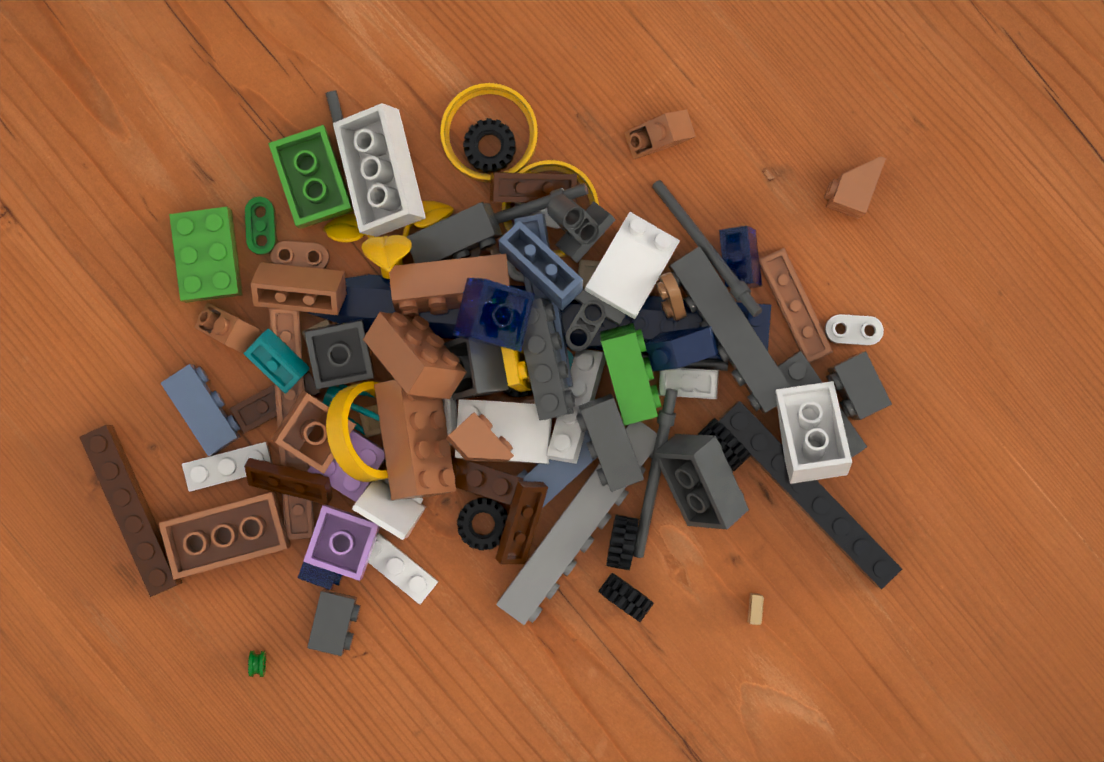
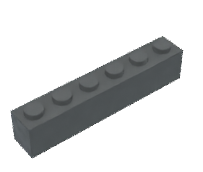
M699 246L669 266L678 287H682L687 297L684 298V301L692 313L697 311L703 321L699 323L700 326H712L714 338L718 343V354L724 362L729 360L735 369L731 374L740 387L746 386L750 393L747 399L755 411L760 409L762 413H766L777 406L776 389L790 388V385Z

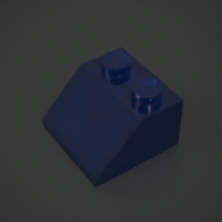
M467 278L453 336L521 352L535 294L488 279Z

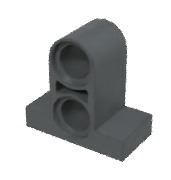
M564 194L553 197L547 207L549 216L565 232L555 245L576 263L579 262L616 220L597 203L593 202L585 211Z
M582 289V292L573 299L582 304L567 330L565 341L568 348L575 352L586 350L605 318L620 326L626 314ZM590 305H595L601 310V317L596 321L588 320L585 316V309ZM576 330L583 331L587 336L586 343L582 346L573 345L570 341L572 332Z

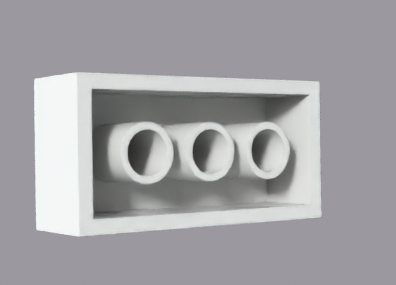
M381 103L334 122V131L359 233L378 237L425 219L426 216L399 109Z

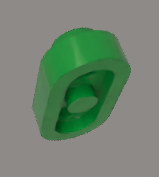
M254 197L248 201L245 207L246 243L248 248L255 254L267 255L276 245L275 208L267 198ZM259 207H264L266 210L263 217L256 216V210ZM260 236H266L267 243L264 246H259L257 243V239Z

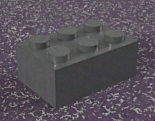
M675 434L654 452L655 458L687 526L727 530L749 510L744 494L736 482L733 470L729 466L722 451V446L716 436Z

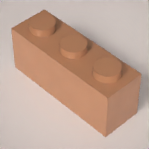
M260 262L251 281L253 306L338 315L347 295L345 271Z

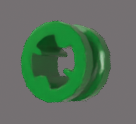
M250 651L248 660L249 677H253L254 674L264 677L266 671V652L261 651L260 654H256L255 651Z

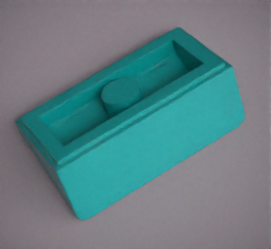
M270 329L265 330L243 353L285 394L310 369Z

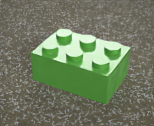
M324 125L268 143L297 228L302 229L354 211L328 131Z
M228 207L169 214L180 301L189 303L242 296L232 210Z
M634 323L600 331L603 351L624 426L658 417L656 408L662 406L656 384L650 386L649 380L654 379L649 357L643 358L642 352L647 351L642 330H635Z

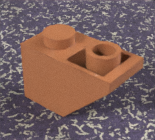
M687 109L665 113L624 132L633 159L676 146L696 137Z
M208 302L199 314L198 321L194 327L241 353H244L263 332L259 328Z
M475 412L472 413L446 437L447 441L465 460L508 462L514 457L510 452L513 449L511 444L503 436L498 438L490 430L493 428V425L483 414L478 416Z

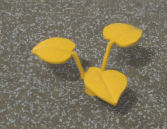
M422 201L426 218L405 226L403 236L374 237L359 233L355 214L343 215L332 220L323 228V232L329 238L338 242H353L361 239L364 235L367 236L369 239L362 244L364 255L380 267L383 278L390 279L389 272L395 265H403L402 258L412 248L410 239L406 238L409 235L410 227L412 225L418 228L429 227L449 217L454 212V208L436 201Z

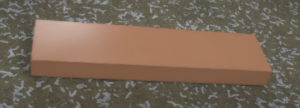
M785 248L757 260L798 349L803 353L807 361L811 363L833 353Z

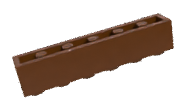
M105 425L80 436V440L150 597L182 584L181 578L173 579L162 535L113 425Z

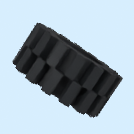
M486 118V120H479L474 126L472 124L469 127V131L464 137L463 147L467 160L474 168L486 173L488 171L498 172V170L506 168L508 163H511L516 151V143L513 132H511L506 124L504 125L497 119L495 121L491 118ZM494 135L500 140L501 149L498 154L488 157L479 151L478 144L482 137Z
M715 418L698 433V435L716 436L733 471L751 456L744 445Z
M478 498L467 503L460 511L457 520L458 533L463 542L473 549L483 551L498 546L508 517L507 511L499 502L490 498ZM478 513H488L493 517L495 527L490 534L479 535L474 531L472 520Z
M615 515L606 566L630 570L639 519Z
M614 573L609 575L598 591L610 602L639 622L642 621L654 604L645 595Z

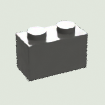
M325 589L320 592L307 648L342 656L345 650L350 651L354 633H349L351 622H357L361 606L356 604L357 597Z

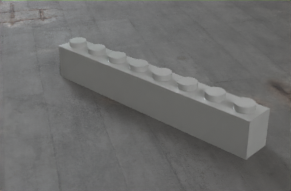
M640 421L627 425L625 429L643 475L646 469L642 465L648 457L651 459L653 457L657 433ZM600 463L496 603L498 607L523 625L528 620L531 623L536 620L543 610L539 607L540 603L545 597L549 600L553 597L560 587L556 583L562 574L566 576L570 574L577 564L573 560L580 550L583 553L586 552L594 541L591 534L597 527L601 530L611 518L608 511L615 503L619 506L629 493L625 490L626 487L611 492L608 484L602 486L596 471L601 468Z

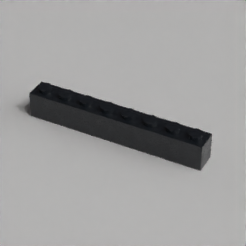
M737 401L718 419L744 445L751 454L750 457L877 588L882 590L902 570L817 480L790 484L782 444L741 401Z

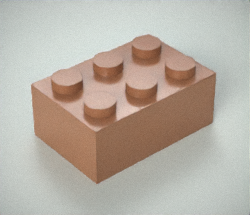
M379 312L363 338L364 342L408 395L450 399L467 373L459 363V358L446 348L444 340L430 329L428 321L420 316L410 317L397 312L393 314Z

